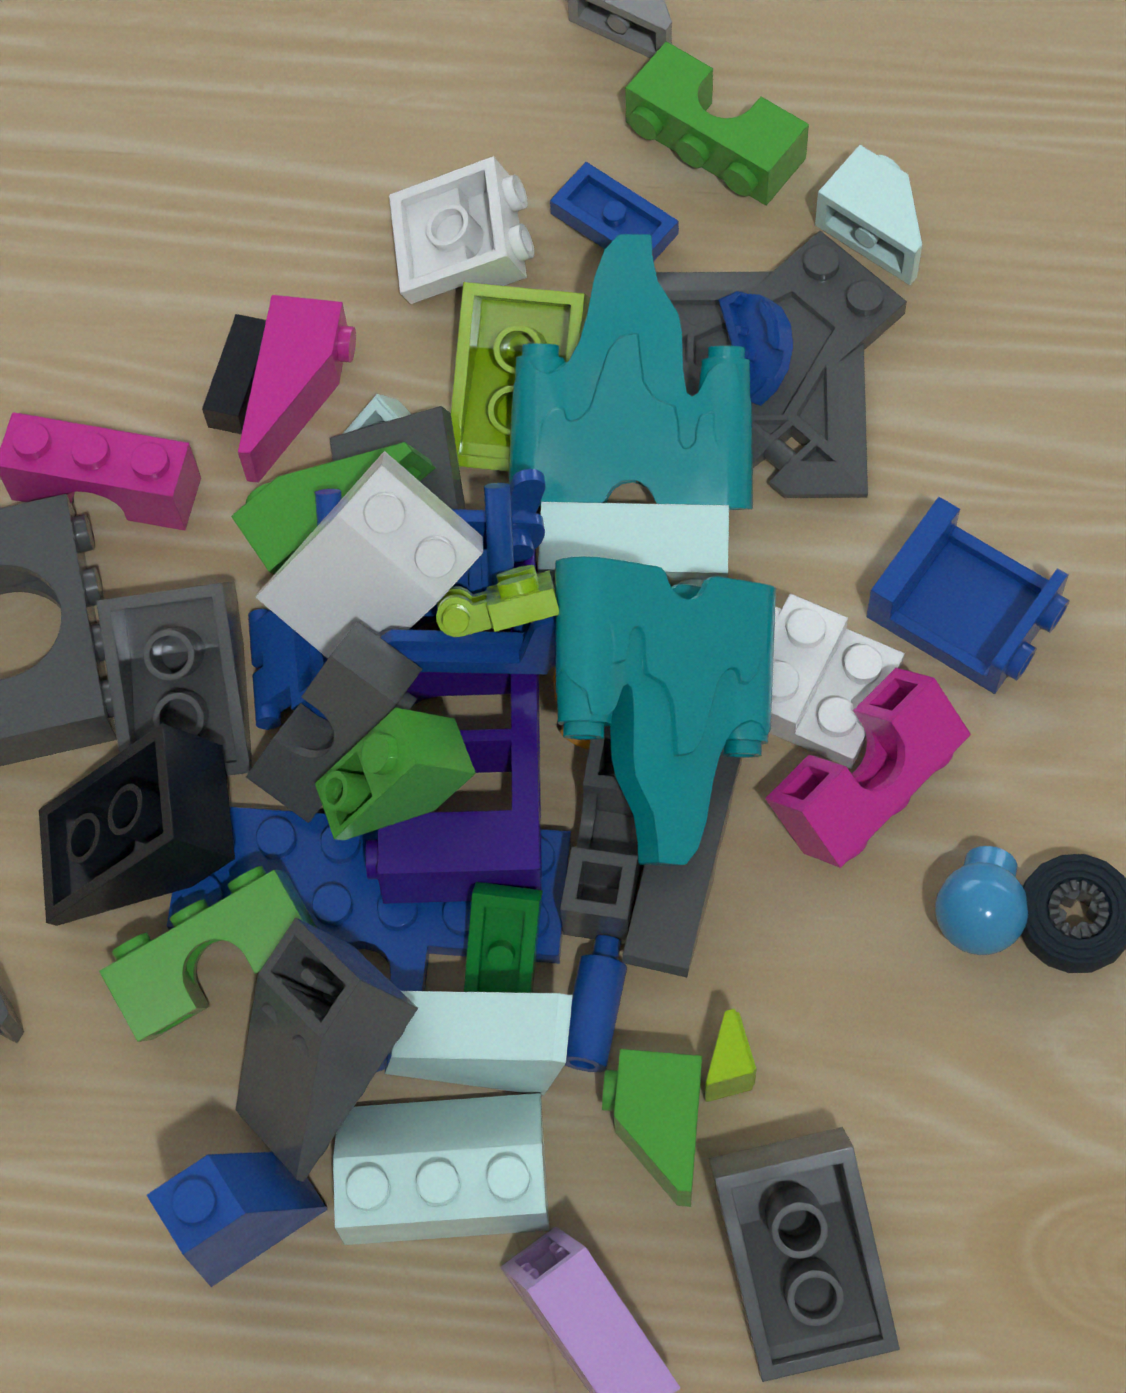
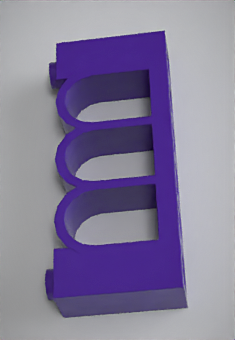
M536 549L530 559L514 563V568L534 565L537 574ZM423 616L409 630H415L427 623L437 622L436 616ZM420 672L407 690V692L417 698L413 705L423 699L437 696L511 694V729L459 731L476 773L512 772V810L429 812L378 829V839L366 840L367 879H378L383 904L472 901V892L476 882L542 890L539 674Z

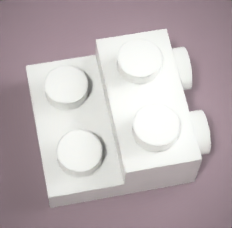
M494 156L389 195L400 294L410 304L461 287L463 282L505 286L527 278L525 260L534 257V245L525 225L519 223L518 211L528 206L527 195L519 177L516 174L510 176Z
M790 593L782 609L775 606L771 731L769 733L852 769L867 739L865 729L853 710L895 668H901L905 653L847 629L848 617Z

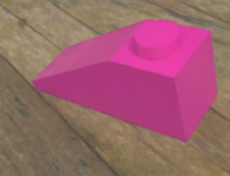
M280 295L271 296L238 448V455L247 481L260 482L339 385L343 362L351 363L353 361L356 347V329L353 326L347 325L343 302Z

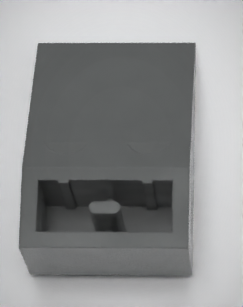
M295 918L258 974L235 1110L297 1180L304 1182L319 1158L327 1150L330 1141L358 1099L364 1094L369 1082L395 1043L403 1035L406 1026L418 1010V1007L354 946Z

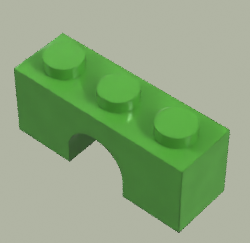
M666 41L625 87L626 123L641 137L647 140L655 139L675 151L688 165L694 168L702 167L724 180L727 186L741 196H750L767 206L806 159L809 124L762 96L746 113L740 116L720 118L711 115L706 110L712 105L713 68Z
M263 866L251 869L227 884L232 893L228 897L210 907L205 899L199 900L169 918L174 926L171 930L153 940L150 939L147 932L140 934L112 951L116 961L99 972L137 1042L153 1040L210 1007L199 988L196 969L201 955L212 944L225 940L236 945L245 955L254 973L259 974L295 918L317 928L286 871L274 869L266 873Z

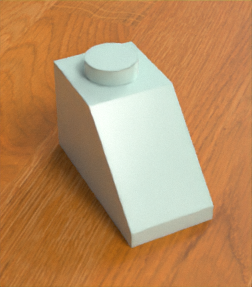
M859 145L818 191L815 226L908 285H911L918 275L922 240L909 175L902 171L889 157L876 155L862 145Z

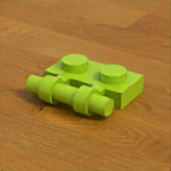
M534 565L513 568L497 574L498 584L489 586L487 591L472 594L468 589L460 586L452 587L437 603L436 619L440 630L452 637H462L492 628L496 632L559 615L550 570L536 574Z

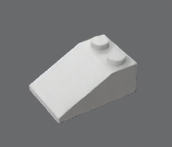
M384 451L257 593L256 598L326 658H329L357 622H360L379 637L391 629L409 630L443 598L483 554V536Z

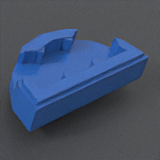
M736 291L718 300L731 346L745 347V359L750 360L751 403L762 406L778 390L789 370L793 351L791 323L782 307L769 298L760 294H747Z

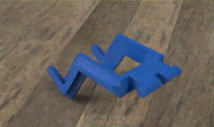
M525 469L517 472L510 483L514 563L530 559L534 554V550L542 543L545 536L543 517L536 512L546 485L544 474L536 469ZM452 509L483 536V549H487L485 510ZM257 609L248 614L251 663L254 667L260 668L252 675L256 726L264 730L279 727L281 725V712L291 706L292 710H295L300 703L319 717L327 720L318 709L301 697L328 658L271 610ZM556 616L515 626L512 632H477L462 637H452L446 635L443 631L391 629L380 637L421 667V672L548 674V671L556 665Z

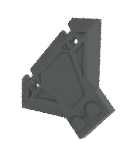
M821 230L774 271L656 272L658 282L679 314L682 329L684 380L686 391L691 396L698 393L701 359L708 358V347L731 346L718 299L739 291L747 294H760L782 307L791 323L793 351L789 370L778 390L762 406L751 403L753 468L765 459L773 464L779 472L770 480L769 485L784 498H867L864 350L905 314L907 301ZM791 437L803 446L798 453L785 443Z

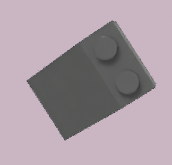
M223 582L97 600L119 753L163 723L223 745L226 776L249 773L252 768L244 642L235 582Z
M840 1127L709 1158L762 1382L900 1350L854 1147L844 1128Z

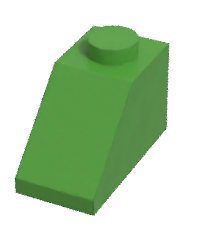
M620 1049L618 1070H605L602 1110L614 1111L615 1133L677 1206L691 1207L702 1056Z

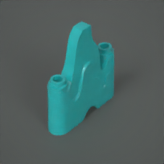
M620 234L603 252L594 277L588 313L581 338L570 360L565 361L563 357H559V345L539 343L523 344L522 356L516 357L511 414L509 484L517 472L525 469H536L541 471L545 478L546 489L541 502L607 503L610 495L616 488L622 484L636 483L644 486L651 492L656 504L729 505V510H752V404L750 398V360L745 359V347H708V358L701 359L698 393L694 396L689 395L686 391L683 372L682 329L679 314L657 280L652 254L651 235Z
M586 556L556 560L555 596L559 608V615H556V694L558 724L563 725V737L575 740L603 739L604 727L610 726L611 757L615 776L634 815L638 841V863L654 866L685 865L696 853L707 822L713 780L720 753L722 752V755L726 757L762 756V745L768 743V734L771 731L776 588L767 584L719 576L705 579L702 586L677 584L671 587L665 571L658 566Z

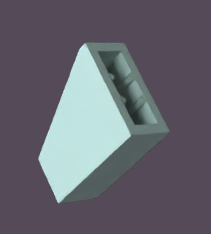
M401 991L418 1007V1010L406 1026L403 1035L387 1055L385 1074L528 1094L541 1093L544 1096L566 1063L573 995L560 993Z

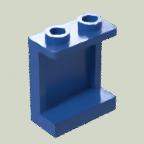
M938 497L871 589L866 617L993 694H996L1008 676L1016 681L1022 676L1037 650L1030 643L1039 630L1042 628L1050 633L1060 621L1070 602L1069 599L1062 596L1069 574L1057 568L1048 580L957 527L960 508Z

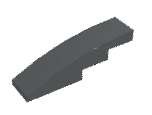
M722 752L720 753L713 780L707 822L699 848L688 863L676 866L645 865L623 951L622 963L688 977L714 881L716 862L729 818L732 795L742 758L726 757L722 755Z

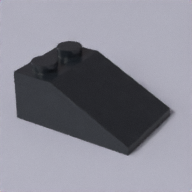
M162 723L39 809L46 923L58 926L187 889L235 860L223 745Z

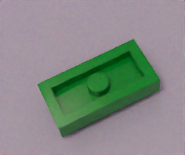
M476 882L472 892L464 992L533 993L543 890Z

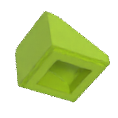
M735 1008L726 1010L724 1013L706 1080V1102L750 1091L753 1089V1085H755L757 1068L740 1013L736 1012Z

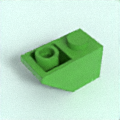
M395 707L315 783L333 838L347 840L435 811L473 777L476 772L455 718Z

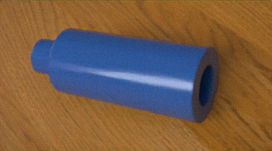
M597 935L592 954L580 957L572 994L565 1066L596 1073L604 1072L607 1069L627 972L626 964L618 960L622 943L618 938L608 935Z

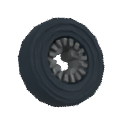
M1086 854L1060 855L1039 865L1024 882L1023 888L1027 896L1028 920L1021 936L1029 951L1044 964L1067 973H1091L1114 963L1126 950V878L1107 861ZM1077 901L1083 902L1088 906L1086 917L1094 923L1089 924L1081 921L1077 927H1069L1070 924L1068 922L1064 923L1067 912L1059 906L1062 904L1065 907L1071 908Z

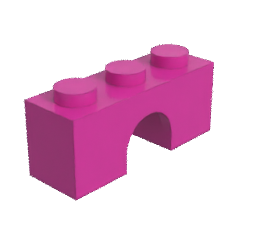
M12 412L0 447V478L11 500L31 502L67 494L70 503H72L75 492H88L105 497L116 503L123 510L128 521L178 530H186L201 481V475L188 442Z
M895 668L853 710L863 725L867 737L865 756L854 772L851 773L846 766L809 754L765 798L803 854L841 868L848 860L856 857L864 850L867 841L892 815L897 814L907 806L911 796L935 771L946 766L952 759L953 753L971 735L933 677Z

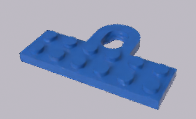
M230 807L235 860L193 887L173 892L171 896L167 921L169 930L174 928L169 919L172 915L202 899L206 900L209 907L232 894L227 886L228 883L251 869L263 866L266 873L274 869L286 871L318 929L354 946L357 950L367 949L377 952L385 958L390 966V981L400 991H425L429 954L467 957L472 901L383 904L378 879H367L366 840L378 839V830L347 840H337L333 838L326 815L322 813H316L308 823L293 811ZM541 829L543 894L536 962L560 964L563 935L560 908L570 858L571 831ZM386 1058L377 1070V1072L385 1069Z

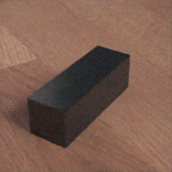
M235 314L202 407L208 428L242 434L266 320Z

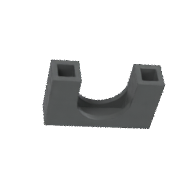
M67 494L0 508V595L12 592L32 593L49 599L61 609L60 630L52 648L45 657L27 671L0 680V766L117 740L109 682L104 665L105 655L100 623L97 624L94 608L97 605V600H104L103 591L96 568L87 569L85 552L94 550L93 535L87 515L76 516Z

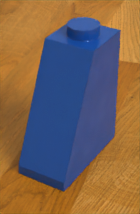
M273 1152L208 1154L146 1195L183 1256L210 1287H213L327 1210L308 1178L304 1182L297 1180Z

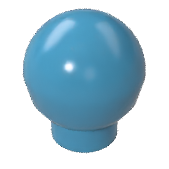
M980 846L971 849L965 856L963 867L954 871L946 878L937 894L935 914L938 926L945 938L956 948L974 955L999 953L1014 944L1026 927L1028 920L1027 896L1024 888L1016 878L1017 862L1007 851L993 846Z

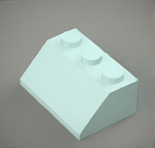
M541 1093L353 1107L336 1132L333 1154L335 1229L344 1245L550 1231Z

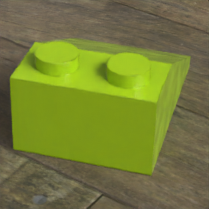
M463 282L451 407L452 425L460 467L509 471L512 397L515 383L516 357L522 356L523 344L559 345V357L569 361L580 341L588 313L590 297L585 293Z

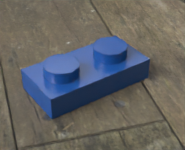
M585 162L550 200V210L553 216L604 249L620 234H650L652 238L653 261H655L679 234V221L588 162Z

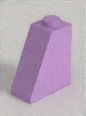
M555 1226L500 1267L589 1393H675L681 1388L587 1248Z

